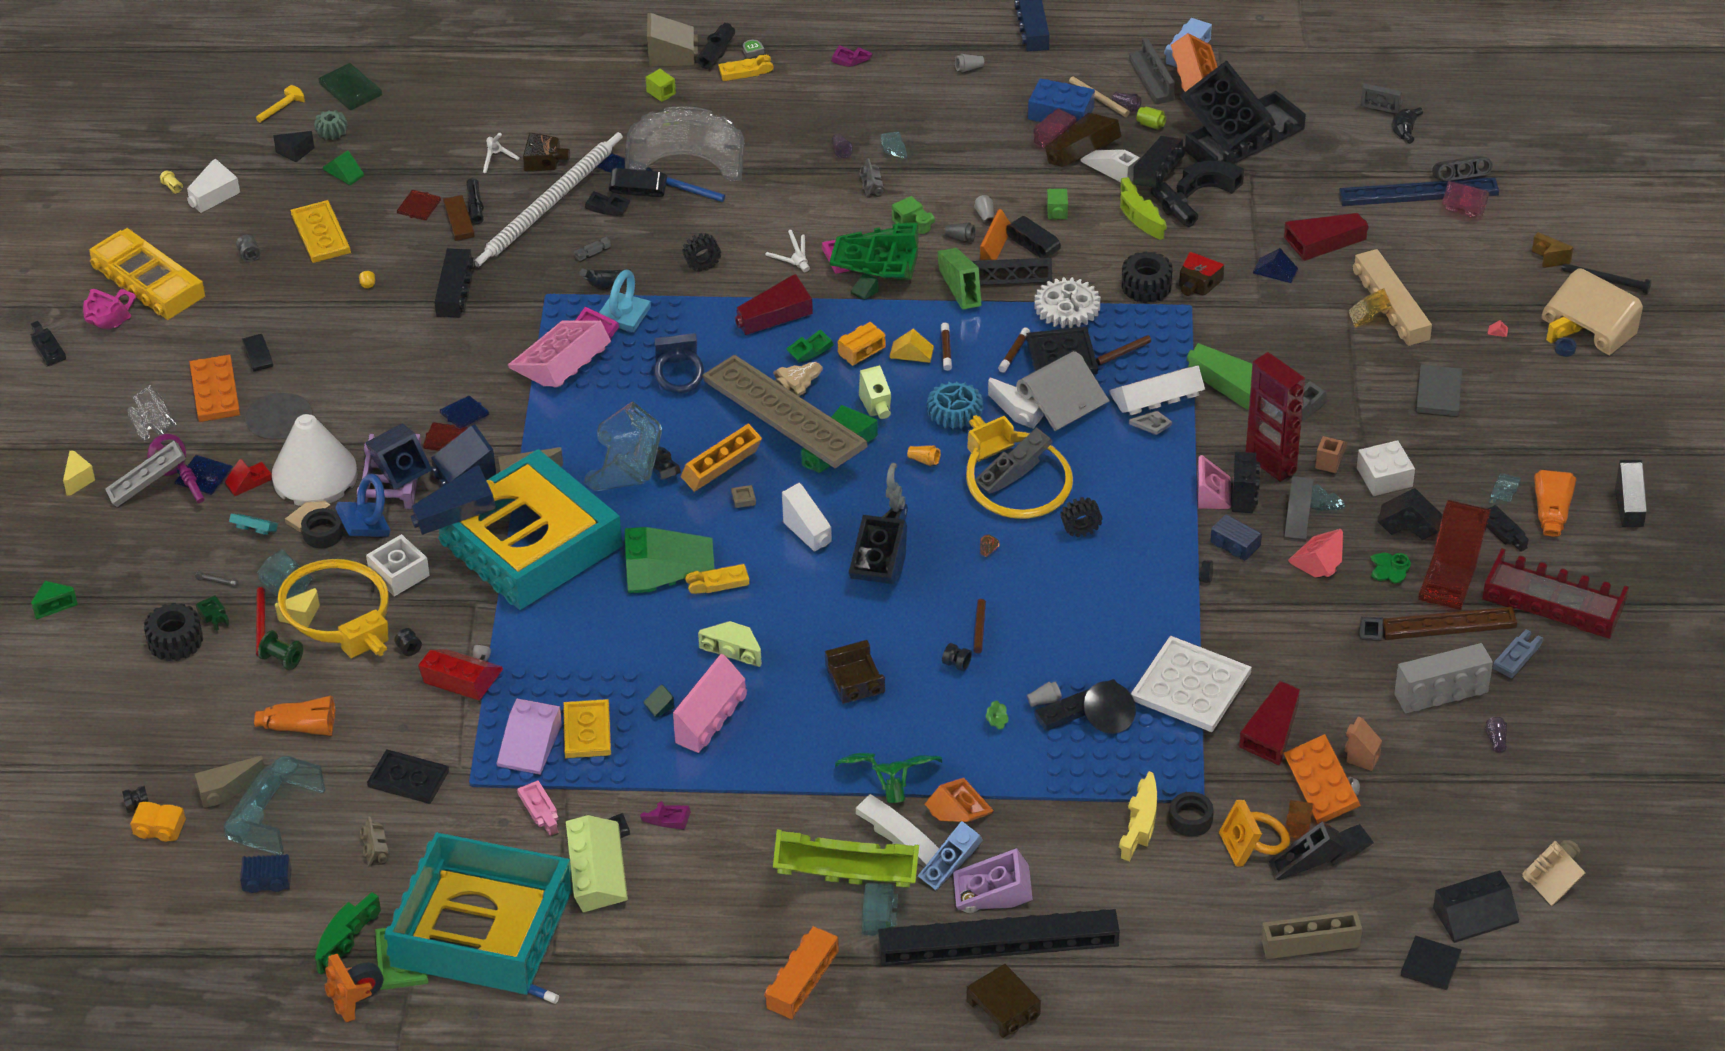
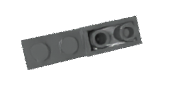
M1036 427L1009 454L1003 452L975 479L976 484L990 494L1015 482L1040 462L1038 456L1053 443L1051 438Z

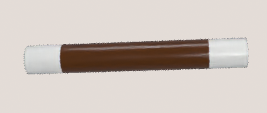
M942 323L944 370L948 371L952 369L949 324Z
M1028 328L1022 329L999 365L998 369L1000 372L1004 373L1026 340V333H1030Z

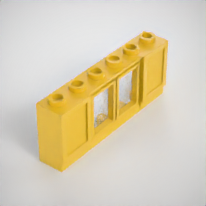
M128 228L116 232L89 249L90 263L95 270H99L106 278L116 282L120 288L134 293L136 298L145 306H149L157 315H161L167 320L205 297L203 281Z

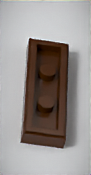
M463 195L443 198L455 241L475 237Z

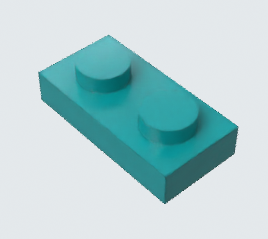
M231 513L229 522L236 523V528L249 530V527L256 528L255 532L268 535L269 531H277L278 527L276 522L243 514Z

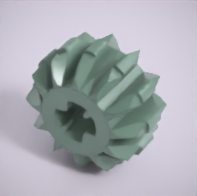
M337 110L321 112V115L316 116L314 124L320 138L324 137L325 140L341 138V135L346 134L348 126L343 113H338Z

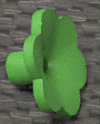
M993 701L991 707L987 708L986 720L989 721L991 726H995L997 729L1004 728V724L1009 720L1006 714V706L998 701Z

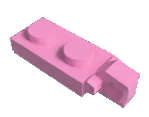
M539 780L518 788V795L535 823L539 827L544 826L550 836L559 833L556 822L559 820L557 809Z

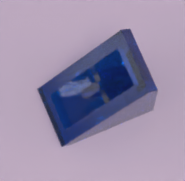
M1279 248L1261 257L1253 273L1292 283L1298 272V267Z

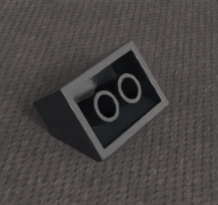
M1500 870L1435 890L1433 909L1454 943L1519 923L1511 887Z

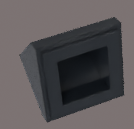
M1361 616L1359 638L1382 640L1383 618Z

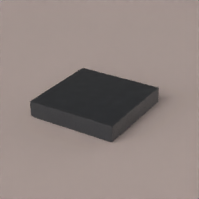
M1415 935L1401 970V976L1448 990L1462 949Z

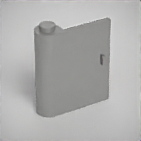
M1074 351L1018 380L1016 384L1017 391L1024 399L1034 397L1054 431L1109 402V399L1086 365L1083 357Z

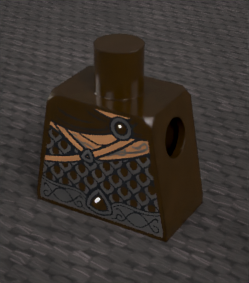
M529 133L523 154L524 171L555 170L559 160L570 159V149L560 148L558 137Z

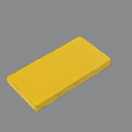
M328 200L290 210L312 263L351 253L349 244Z

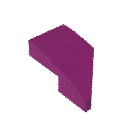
M839 45L832 56L831 62L851 67L871 59L873 53L859 47L854 52Z
M661 801L657 803L658 807L649 813L643 812L640 815L641 820L646 823L667 828L685 829L691 811L689 806H664V803Z

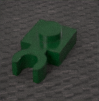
M216 595L196 604V609L206 623L212 621L214 630H219L218 623L224 622L226 626L230 625L225 608Z

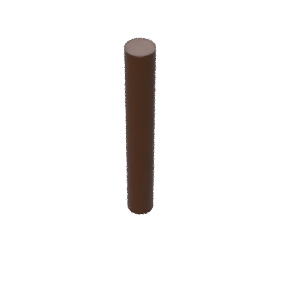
M1149 335L1097 357L1096 362L1100 366L1151 343V338Z
M984 599L977 601L973 649L975 653H981L983 648L986 601Z

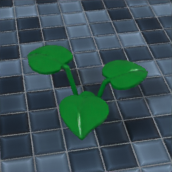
M854 753L837 760L835 767L841 763L871 762L873 765L872 769L876 771L882 784V790L886 792L887 803H897L905 801L904 787H906L908 768L932 760L942 763V757L919 755L903 761L891 762L890 764H877L873 758L875 753ZM903 768L902 780L900 781V777H894V775ZM881 772H884V773L890 775V778H889V779H886V782H885V780H884V778H883Z

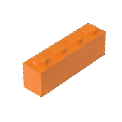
M814 926L808 934L803 935L798 949L792 951L786 966L780 968L776 980L765 991L764 996L767 1009L793 1019L838 954V936Z

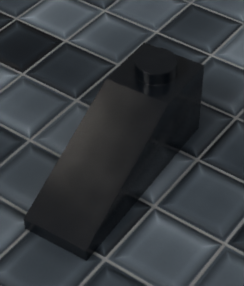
M1322 821L1272 858L1269 863L1275 878L1281 880L1328 863L1346 850L1339 831Z

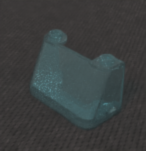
M633 401L601 422L597 430L598 440L608 448L604 465L598 471H589L585 476L584 483L595 491L640 485L650 480L662 434L659 422Z

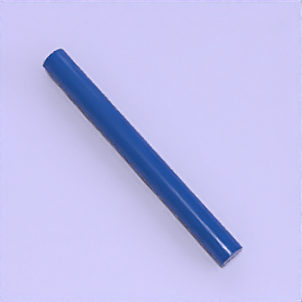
M667 177L666 185L720 202L725 200L724 194Z

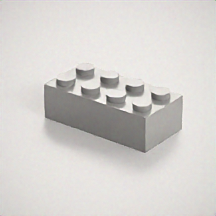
M1479 643L1400 663L1397 669L1394 695L1404 713H1409L1488 693L1493 661L1483 644Z

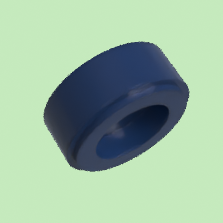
M1568 337L1559 338L1555 344V351L1561 356H1572L1576 351V342Z

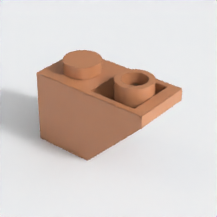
M1323 436L1317 449L1315 468L1336 473L1348 442Z
M1357 717L1354 725L1350 724L1346 733V737L1349 738L1344 750L1347 753L1346 762L1373 771L1381 754L1382 740L1363 718Z

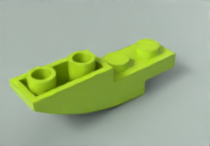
M1129 177L1121 178V210L1138 228L1157 239H1164V230L1167 229L1165 220L1160 217L1158 208L1154 207L1150 199L1144 201L1143 197L1139 196L1136 185L1132 184Z

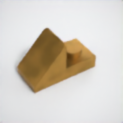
M1537 232L1534 236L1532 252L1544 256L1542 267L1546 268L1570 264L1574 247Z

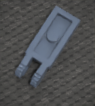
M1525 629L1495 660L1493 669L1513 678L1541 646L1543 637L1538 635L1529 643L1527 641L1531 636V631Z

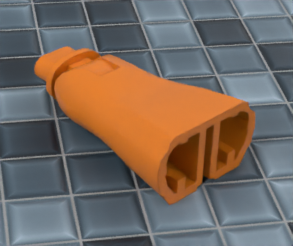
M1540 470L1534 476L1538 518L1544 535L1558 537L1561 535V531L1564 529L1568 518L1570 503L1576 485V477L1572 473Z
M330 695L304 702L276 704L271 709L266 707L265 711H256L254 725L255 727L264 726L265 729L275 731H295L332 736L336 713L333 696Z

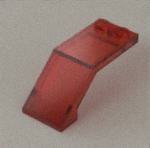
M1451 500L1447 501L1443 511L1434 554L1419 592L1418 600L1462 610L1477 567L1490 509Z

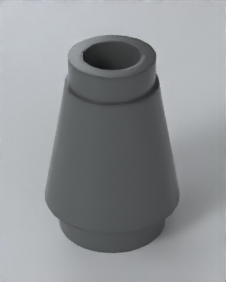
M970 222L951 224L945 227V236L961 241H973L976 235L975 225H971Z

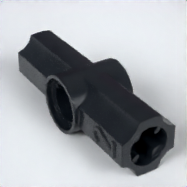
M724 22L715 33L707 37V44L697 57V63L702 68L708 69L715 63L717 58L724 56L725 47L735 35V28L731 24Z
M1163 181L1156 188L1151 187V194L1161 202L1162 208L1167 215L1173 214L1187 227L1193 226L1198 220V214L1188 205L1187 199L1182 192L1176 193Z

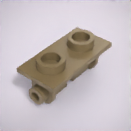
M368 816L365 825L361 827L360 838L364 842L363 855L367 858L368 867H371L373 861L385 863L389 853L387 843H385L386 838L383 825L379 822L372 823L371 817Z

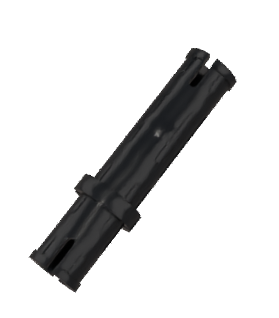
M470 178L466 182L469 197L468 210L471 213V221L474 224H480L484 221L482 212L484 205L480 198L479 181L476 178Z

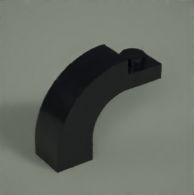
M1215 160L1192 164L1183 170L1182 179L1177 183V193L1182 192L1187 199L1200 188L1217 187L1233 194L1243 185L1244 168L1229 162Z

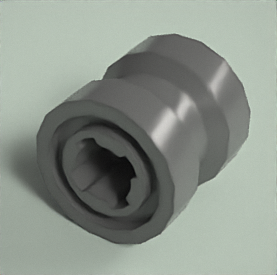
M247 234L238 238L236 247L242 259L246 262L257 260L260 257L261 251L255 238Z

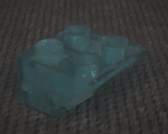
M281 549L266 559L258 571V577L278 597L279 589L284 580L301 566ZM307 574L297 580L289 589L286 599L303 593L313 578Z

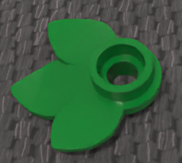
M1378 553L1370 556L1372 562L1377 565L1371 577L1379 581L1389 579L1393 584L1400 583L1406 578V572L1411 567L1408 556L1403 553H1396L1394 555Z

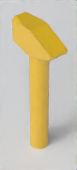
M293 85L285 88L284 94L286 97L257 115L256 120L261 123L294 100L305 102L301 89Z

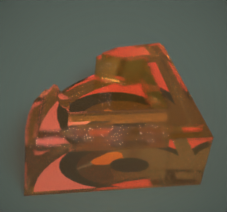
M990 534L980 538V554L985 557L989 556L1000 546L999 540Z

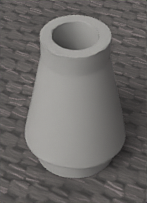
M961 53L955 57L957 71L966 72L984 66L983 56Z
M987 195L979 196L975 200L974 208L984 224L991 225L994 219L993 200Z
M1049 681L1032 693L1027 694L1031 707L1054 703L1062 698L1056 681L1052 683Z

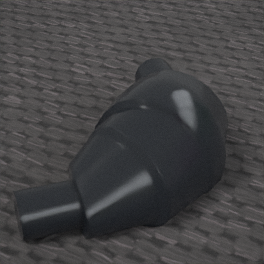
M1422 108L1402 109L1393 118L1394 133L1401 139H1405L1409 144L1414 141V137L1411 134L1417 116L1423 114Z
M583 268L580 270V275L590 285L605 290L613 286L615 279L623 270H587Z

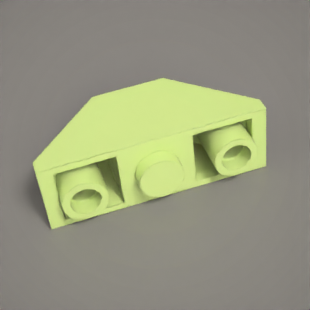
M729 621L698 632L700 649L723 654L727 658L739 660L746 664L761 666V648L750 627Z

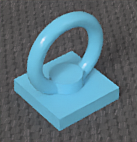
M623 270L615 279L610 297L599 313L617 321L620 326L619 329L635 332L651 308V301L633 296L635 290L634 274L630 270ZM627 279L626 294L619 293L624 280Z

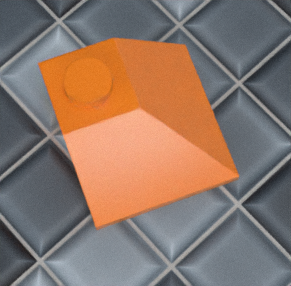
M965 778L940 785L925 803L932 816L939 821L969 822L990 815L994 811Z

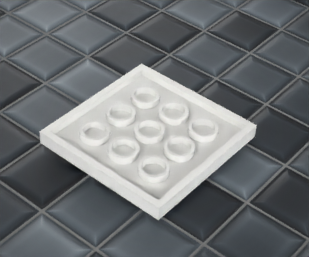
M1170 636L1131 695L1136 703L1213 732L1251 674L1252 667Z

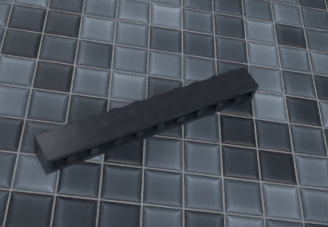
M1116 909L878 929L881 966L1118 947L1120 937Z

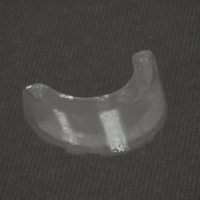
M697 107L664 108V112L655 114L652 111L642 116L641 121L636 124L633 123L627 133L625 169L646 170L657 159L670 155L685 154L709 160L719 168L725 179L742 181L744 137L741 130H737L734 127V122L725 116L718 117L713 115V111Z

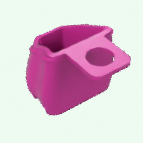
M91 289L87 300H84L83 304L84 319L87 323L102 329L116 328L122 322L131 318L128 310L136 299V295L121 289L114 297L97 289ZM127 295L129 296V301L123 305L119 299Z

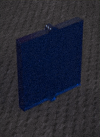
M470 395L440 409V413L448 419V422H452L459 429L490 415L489 411L481 405V402H477Z

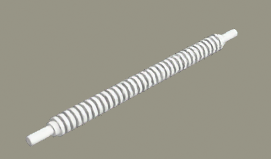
M617 132L607 142L599 143L486 244L485 251L475 259V266H481L489 257L498 256L611 154L612 147L623 138L622 134Z

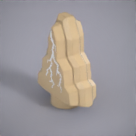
M811 362L803 366L781 367L774 371L773 374L776 377L775 381L800 396L806 392V388L811 385V381L819 376L823 367L817 362Z

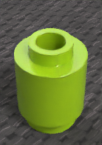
M1147 106L1140 107L1136 117V121L1140 122L1141 125L1157 130L1164 127L1167 119L1164 111Z

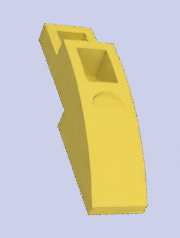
M1150 771L1145 779L1140 780L1137 787V796H1132L1129 802L1128 809L1131 810L1128 825L1129 832L1127 836H1122L1119 843L1121 859L1129 862L1138 844L1148 846L1155 826L1157 788L1154 774Z

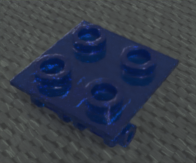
M195 455L191 462L186 465L196 477L195 482L200 491L210 495L214 493L233 468L232 465ZM177 468L176 472L179 474V477L175 484L189 488L188 485L184 484L180 476L181 472Z

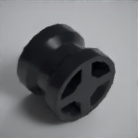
M410 628L402 629L394 638L395 644L405 656L416 654L422 647L421 640L416 637L415 632Z

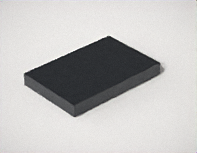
M386 749L368 779L367 785L369 788L431 804L449 773V766Z

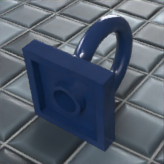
M696 333L655 338L656 364L654 374L659 385L669 392L678 394L687 393L695 389L702 381L704 374L703 363L697 355ZM684 360H691L694 363L696 373L694 378L687 384L674 385L669 383L663 376V366L666 362L679 363Z

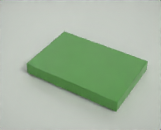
M386 928L375 929L378 967L384 979L380 990L428 984V974L390 967V959L387 956L388 943L384 938Z

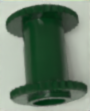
M268 631L259 643L258 655L260 659L266 660L273 656L283 661V666L286 670L294 669L299 664L303 655L302 643L294 641L290 645L278 640L279 636L276 631Z

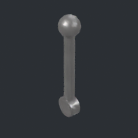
M197 571L195 574L198 580L208 579L230 584L231 587L238 586L236 579L227 580L205 575L201 571Z

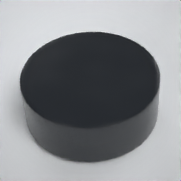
M1204 560L1201 566L1202 582H1211L1213 577V561Z

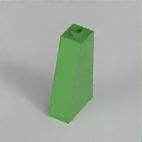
M957 248L937 251L939 271L961 309L982 306L978 266Z
M1198 343L1195 349L1190 350L1186 359L1189 362L1188 367L1199 365L1204 382L1249 410L1252 364Z

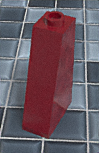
M1358 213L1285 222L1284 238L1299 256L1306 261L1366 240L1369 227L1367 221Z
M796 274L738 306L737 316L735 317L736 325L747 335L813 314L812 297Z
M1279 681L1240 732L1239 748L1276 765H1280L1299 705L1300 689Z

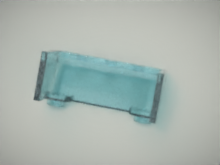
M283 756L261 770L224 823L223 828L226 838L279 856L283 855L284 849L280 829L261 823L264 819L263 810L282 781L324 793L325 785L321 766L290 756Z

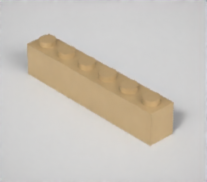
M1375 249L1355 255V264H1353L1355 275L1359 276L1363 286L1371 293L1372 299L1376 300L1382 313L1386 314L1390 324L1396 328L1399 337L1408 346L1430 340L1432 324L1379 250Z

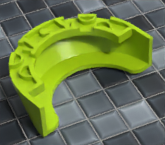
M777 829L773 868L778 869V874L791 875L792 872L825 876V881L839 882V878L849 879V884L862 885L863 881L896 883V887L910 888V884L916 882L919 845L887 844L885 849H880L881 846L879 844L826 838H817L815 841H810L811 837L808 835L784 832Z

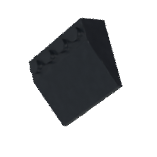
M1227 60L1180 95L1224 151L1227 149L1232 151L1238 148L1241 142L1248 143L1254 140L1257 134L1261 136L1276 125L1272 115Z

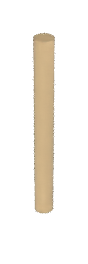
M1074 76L1069 80V83L1072 85L1091 88ZM1095 90L1096 100L1124 117L1129 115V110Z

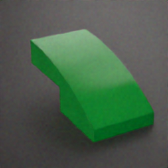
M820 329L807 340L803 337L799 338L786 350L798 362H803L822 354L834 346V344Z

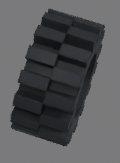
M700 233L699 237L694 235L692 236L693 240L688 239V244L684 243L682 252L688 266L694 271L696 269L702 271V268L706 271L709 266L711 268L714 267L713 263L717 264L719 262L718 258L721 259V249L712 235L709 236V234L705 233L703 236ZM708 249L705 253L696 255L698 252Z
M1080 497V501L1073 499L1074 503L1068 502L1067 507L1064 506L1062 508L1063 512L1060 514L1067 533L1071 536L1075 534L1076 537H1080V534L1085 537L1087 536L1086 533L1089 532L1091 535L1094 533L1093 529H1099L1098 525L1102 524L1101 520L1103 518L1095 500L1091 501L1088 497L1084 500V497Z

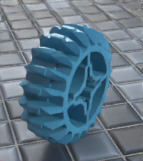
M948 381L946 385L941 383L940 387H934L927 400V412L931 420L936 421L937 426L943 424L944 428L948 426L952 427V429L959 427L962 430L963 426L970 427L969 421L975 415L981 417L983 410L982 395L978 389L973 388V385L967 386L966 382L959 384L958 381L956 383Z

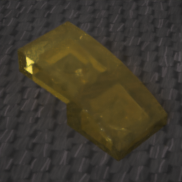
M1381 289L1365 297L1348 311L1354 326L1357 327L1373 321L1374 314L1392 308L1385 289Z

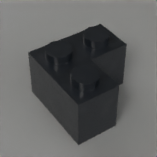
M1413 488L1383 503L1378 523L1391 535L1408 527L1421 540H1424L1439 533L1443 514L1416 488Z

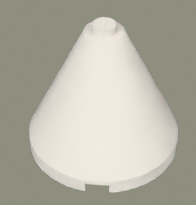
M304 414L296 419L273 466V486L281 498L285 500L287 497L294 500V504L302 506L306 502L326 501L327 503H332L342 498L344 491L349 486L353 488L358 474L357 465L353 455L314 416Z

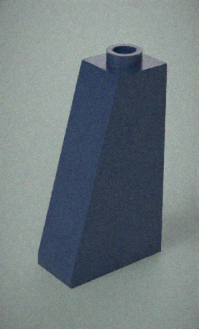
M478 465L412 505L414 515L410 517L414 528L419 527L421 534L424 535L494 510L496 506L492 491Z

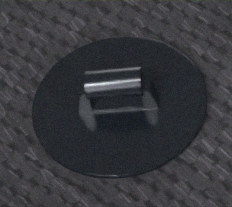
M1112 681L1099 682L1088 690L1084 699V711L1087 719L1096 729L1104 733H1120L1126 730L1134 721L1136 714L1135 701L1131 693L1119 683Z

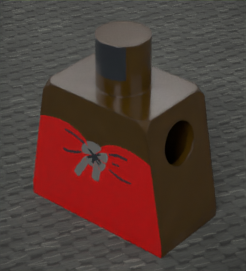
M1190 252L1180 270L1179 286L1181 287V292L1186 296H1190L1193 292L1202 296L1206 295L1222 282L1224 278V264Z

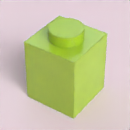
M658 69L646 76L647 92L663 102L676 94L675 78Z

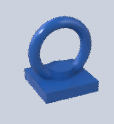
M367 474L360 482L357 502H337L335 509L349 536L388 537L391 530L382 514L385 504L383 484L377 475ZM371 482L376 491V503H366V491Z

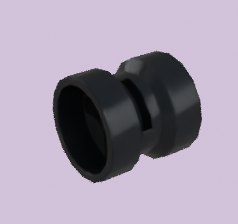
M949 643L944 650L942 663L948 666L954 665L957 669L965 671L970 664L972 651L966 648L960 649L956 644Z
M145 785L133 791L129 789L122 791L127 813L134 812L140 802H149Z

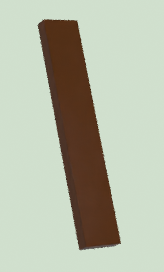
M1513 607L1383 619L1385 640L1517 628Z

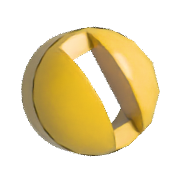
M364 271L360 273L359 282L362 287L369 289L374 286L376 280L373 272Z

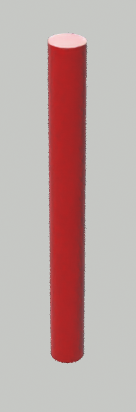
M263 587L257 588L256 596L257 656H259V643L265 635V588Z

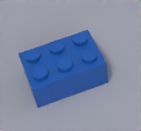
M1040 78L1028 101V119L1069 128L1088 112L1092 113L1095 89Z

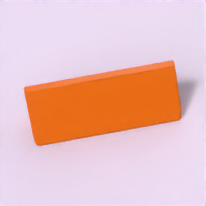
M1002 209L997 211L980 245V260H997L1008 238L1006 226L1010 224V221Z

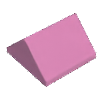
M1203 455L1199 456L1197 473L1198 509L1231 508V477Z

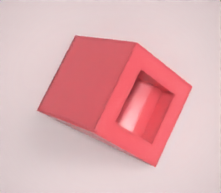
M1501 320L1489 326L1488 335L1507 337L1508 327Z

